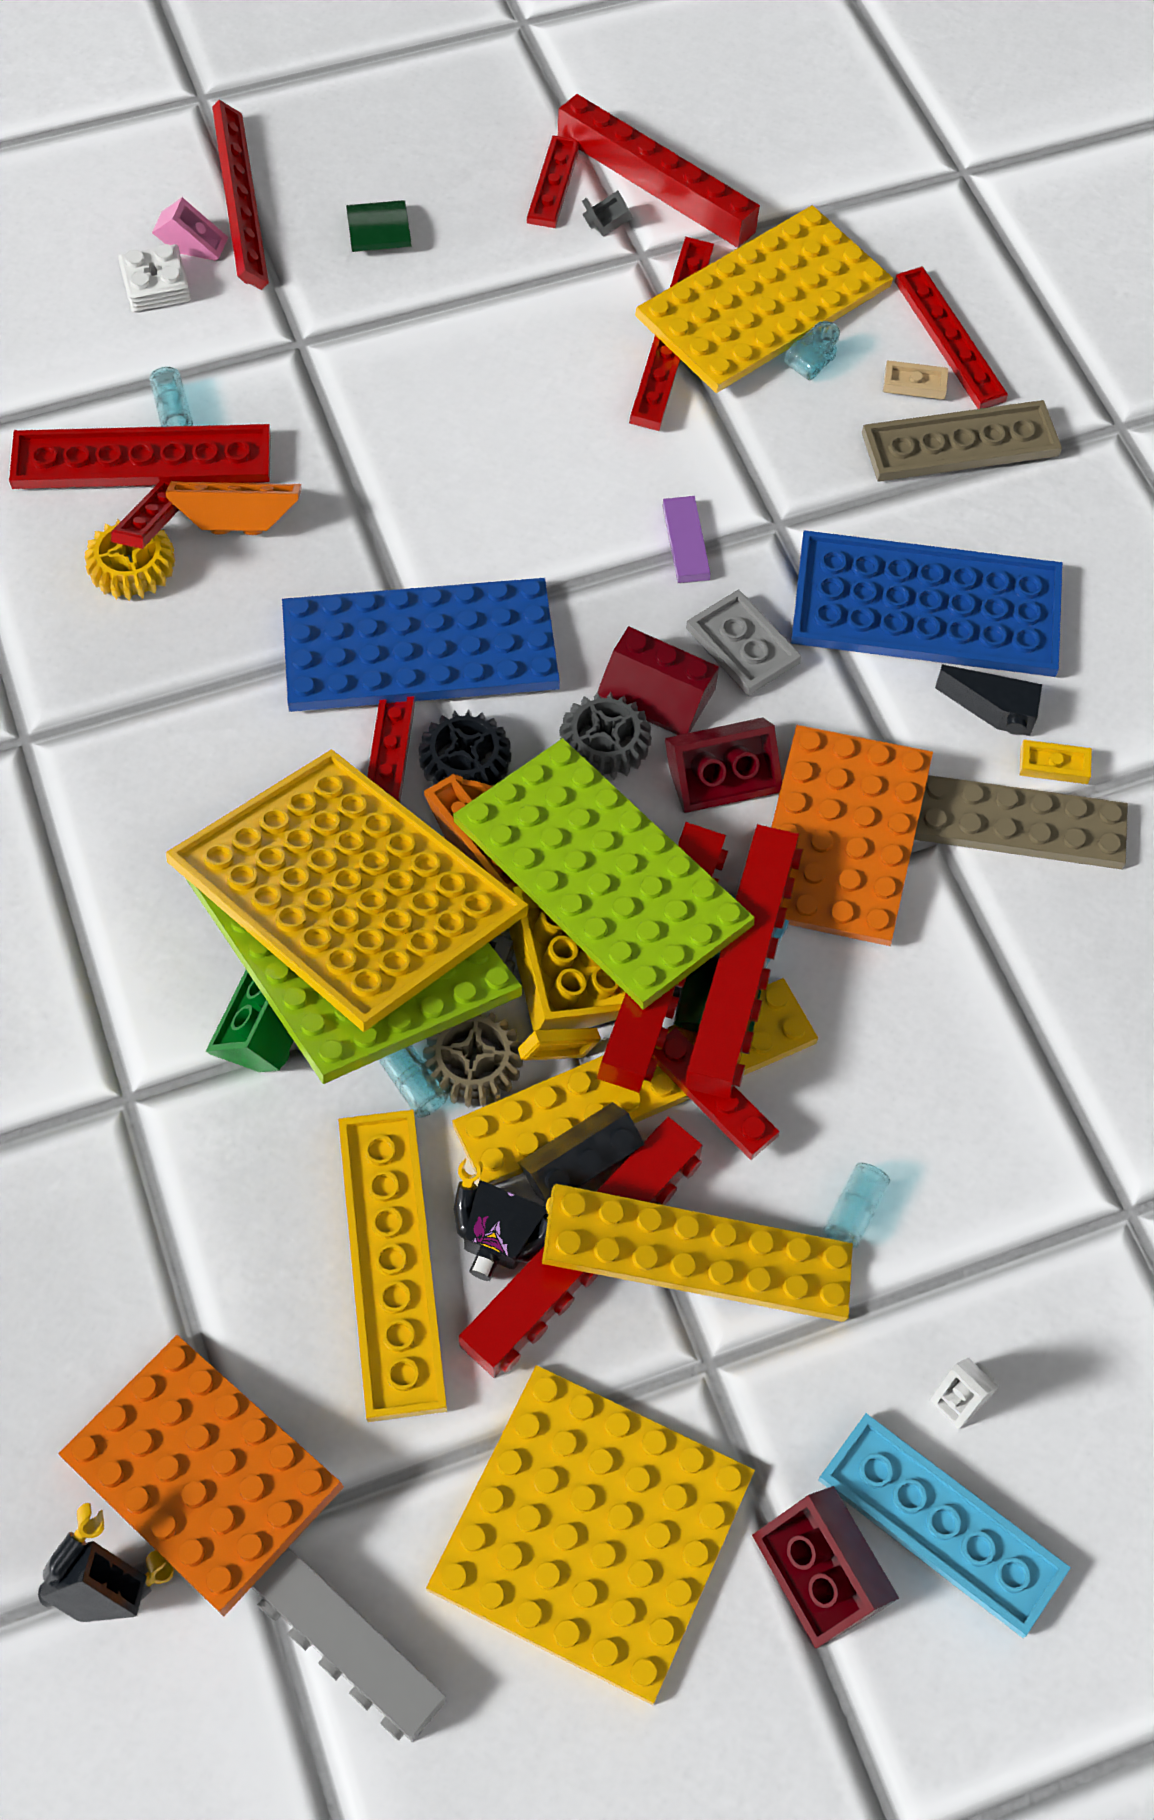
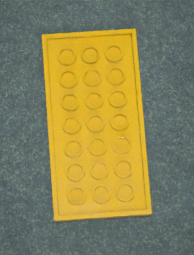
M811 205L637 306L635 316L715 393H718L891 287L893 277L818 209Z

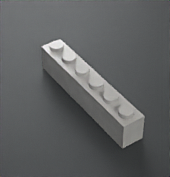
M289 1547L251 1587L262 1598L257 1605L274 1622L281 1616L292 1627L287 1634L304 1651L312 1646L322 1656L318 1664L335 1681L342 1675L354 1686L349 1691V1694L365 1710L368 1711L373 1705L385 1716L380 1724L396 1740L399 1741L405 1735L413 1742L447 1702L446 1696Z

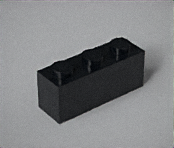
M612 1102L520 1160L518 1164L535 1194L546 1203L551 1197V1191L555 1184L578 1188L645 1145L629 1113Z

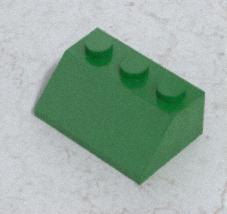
M245 970L205 1052L257 1072L280 1071L281 1067L289 1059V1050L294 1040L247 970Z

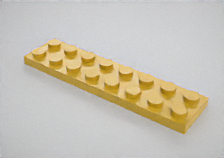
M414 1109L339 1118L367 1422L447 1412Z
M555 1184L552 1188L542 1264L844 1322L849 1318L853 1243Z

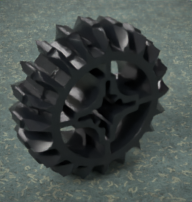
M469 709L465 716H459L454 710L452 718L448 719L441 715L439 719L440 724L431 722L429 732H423L422 743H420L418 748L420 756L419 765L424 770L426 780L433 781V785L452 774L462 776L466 780L478 781L488 785H496L502 780V776H507L512 759L510 740L506 737L504 728L497 727V722L494 718L485 721L483 712L477 717H473ZM450 743L451 746L445 750V754L438 757L441 749ZM492 752L489 760L481 765L480 761L485 758V754Z

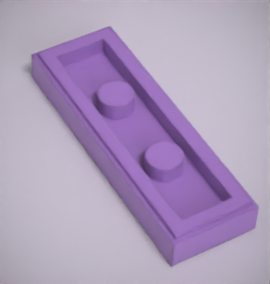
M695 496L663 499L662 507L677 582L710 580L711 573Z

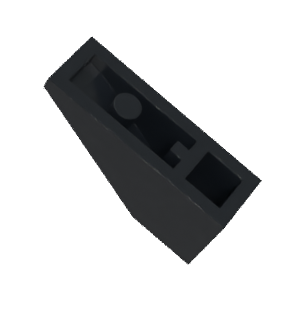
M942 664L935 689L998 730L1007 731L1014 735L1023 734L1030 736L1038 718L1042 684Z

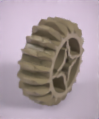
M492 1011L486 1018L481 1017L480 1014L427 1038V1045L429 1047L423 1049V1058L427 1060L423 1063L424 1071L430 1074L428 1080L431 1086L439 1085L437 1089L441 1097L450 1093V1101L453 1104L458 1102L460 1097L465 1098V1106L468 1108L472 1104V1099H479L480 1105L484 1107L487 1096H491L494 1100L498 1101L501 1098L500 1090L508 1093L512 1090L511 1081H518L520 1071L517 1068L523 1066V1060H521L518 1047L522 1043L516 1041L517 1032L515 1029L507 1030L508 1022L506 1019L495 1023L496 1015ZM468 1037L465 1041L461 1043H454L462 1038ZM481 1037L495 1043L501 1051L495 1050V1047L485 1045ZM476 1046L477 1056L476 1059L473 1060V1068L470 1069V1058L471 1055H473V1049ZM445 1064L464 1072L465 1079L450 1072ZM485 1072H493L484 1078L478 1079Z

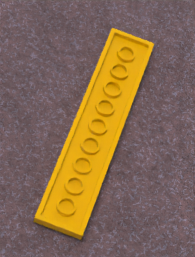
M784 978L768 984L766 991L761 990L760 1000L763 1002L758 1022H755L754 1037L750 1053H742L739 1063L745 1065L744 1075L817 1044L818 1036ZM677 1025L668 1027V1033L676 1027L693 1045L695 1044L698 1033ZM600 1056L452 1120V1124L475 1174L477 1173L479 1161L483 1164V1171L478 1180L496 1185L523 1173L518 1164L520 1160L612 1102L627 1111L635 1124L690 1100V1098L658 1065L656 1066L652 1081H643L640 1093L596 1079L603 1056Z

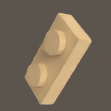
M887 360L883 392L944 400L947 392L948 368Z

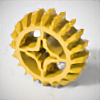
M118 518L114 526L105 523L104 532L95 531L94 539L88 540V550L85 551L84 556L87 564L85 567L95 587H100L104 595L112 593L116 600L120 596L125 595L130 601L132 596L137 594L143 599L147 591L156 594V585L166 586V578L172 577V567L175 566L176 560L173 553V544L170 542L165 530H160L143 549L111 542V531L121 522ZM127 555L131 556L133 562L129 561V557Z

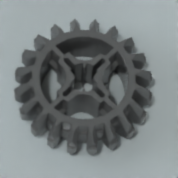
M597 692L594 700L591 701L584 696L581 700V705L573 703L570 712H565L563 724H561L559 729V735L561 736L560 739L563 738L603 776L604 774H610L611 778L615 780L617 772L628 776L630 767L638 769L641 765V760H645L648 756V748L651 746L652 740L650 736L651 725L650 722L646 721L645 711H638L636 702L627 705L624 695L619 700H616L611 692L607 698H601ZM590 725L591 729L586 731V735L579 737L582 729ZM631 735L632 740L622 748L620 743L625 741V737Z

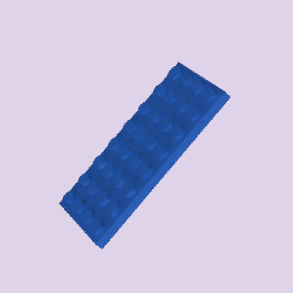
M804 530L791 644L1056 677L1059 670L1063 562Z
M545 578L282 599L289 712L377 705L379 700L386 699L387 703L405 702L407 697L414 696L415 701L560 689Z

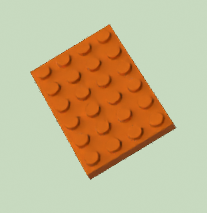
M796 725L771 826L772 828L798 833L797 848L803 849L799 870L792 869L790 877L795 878L791 899L784 898L782 907L787 908L785 919L789 921L788 925L891 946L931 765L932 751Z
M178 1335L58 1453L81 1478L223 1617L344 1488L342 1483Z

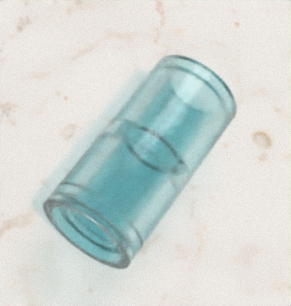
M161 367L153 371L149 380L161 427L193 426L180 372L173 367Z
M413 1045L378 1060L412 1110L414 1109V1113L418 1118L432 1114L447 1101V1093L439 1087L438 1080L430 1075L432 1073L431 1070L425 1065L424 1060Z
M857 1163L823 1228L824 1233L830 1239L853 1243V1248H857L890 1184L889 1176L871 1164Z

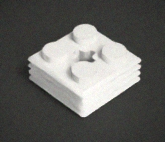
M161 244L156 248L142 251L130 250L126 254L118 256L132 312L191 300L189 285L177 244Z

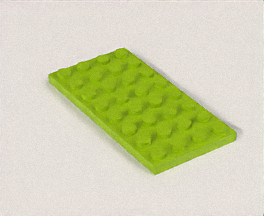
M563 738L453 814L454 823L643 1010L754 926L755 917Z

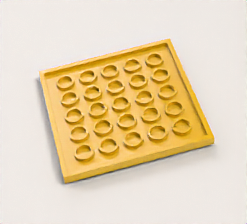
M536 1365L429 1580L426 1591L653 1705L755 1470Z

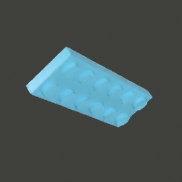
M865 1413L818 1479L827 1488L834 1486L841 1499L1022 1638L1027 1636L1071 1568L867 1413Z

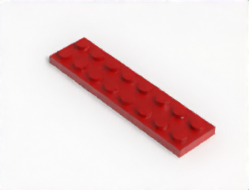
M270 424L14 430L9 482L12 489L157 485L160 481L209 483L270 482Z

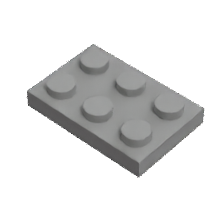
M739 589L687 620L686 629L748 696L800 664L801 655Z

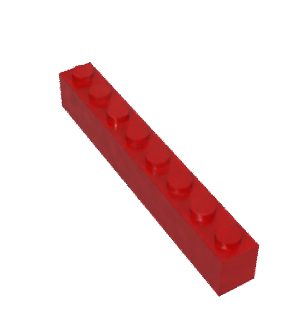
M579 94L573 96L558 109V136L577 140L580 151L737 248L756 233L760 205Z
M685 822L678 846L711 877L715 869L722 871L728 854V850L722 849L726 835ZM712 877L718 883L719 879ZM686 978L675 986L683 988ZM675 986L644 1010L625 993L596 1079L640 1093L644 1080L652 1081L658 1060L651 1058L654 1048L662 1050L669 1031L668 1028L662 1027L665 1017L673 1018L679 1001L678 997L672 996Z
M759 824L756 826L736 900L755 917L754 926L721 950L688 1065L686 1089L730 1099L733 1086H741L745 1065L739 1064L742 1053H750L754 1032L748 1031L750 1022H758L763 1001L758 1000L757 996L759 989L766 991L771 969L765 968L767 959H775L779 938L774 937L776 928L783 929L787 914V908L782 907L784 898L791 899L795 884V878L790 877L791 870H799L803 849L797 848L798 833Z
M668 1116L644 1141L645 1145L635 1150L596 1192L665 1205L677 1191L675 1185L683 1176L689 1179L702 1164L700 1156L703 1145ZM543 1247L459 1335L460 1348L493 1378L501 1370L505 1373L509 1372L521 1358L519 1351L528 1342L536 1343L548 1329V1325L545 1323L555 1313L559 1316L562 1315L573 1303L575 1297L572 1295L581 1285L585 1288L588 1287L597 1278L598 1274L542 1264Z

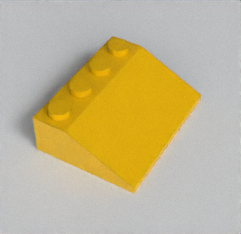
M513 887L511 891L528 904V914L509 927L511 940H513V949L533 1032L535 1030L589 1028L616 1020L626 992L520 887Z

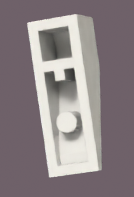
M967 1358L954 1365L930 1401L960 1429L993 1395L999 1386L993 1382L994 1377L985 1366L980 1363L975 1364L970 1358Z

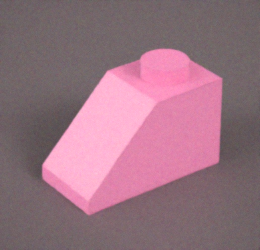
M183 197L161 212L152 231L163 243L168 245L177 244L180 254L214 261L219 259L228 239V236Z

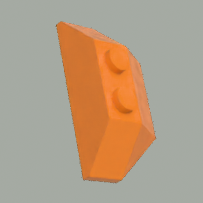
M171 481L166 490V498L201 530H211L213 534H227L231 530L243 531L247 535H258L273 526L298 501L302 487L301 484Z
M452 774L426 789L424 795L445 839L509 890H512L513 887H519L454 823L453 814L493 786L478 781L466 780L462 776Z

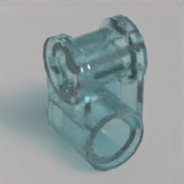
M819 322L789 348L785 355L784 363L807 380L814 379L836 357L837 348L835 344L840 337L839 327L832 322Z

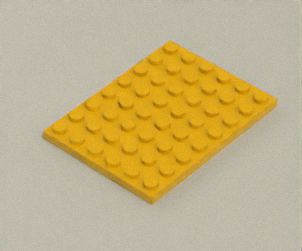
M332 749L166 852L167 862L363 1032L367 1031L528 914V904Z

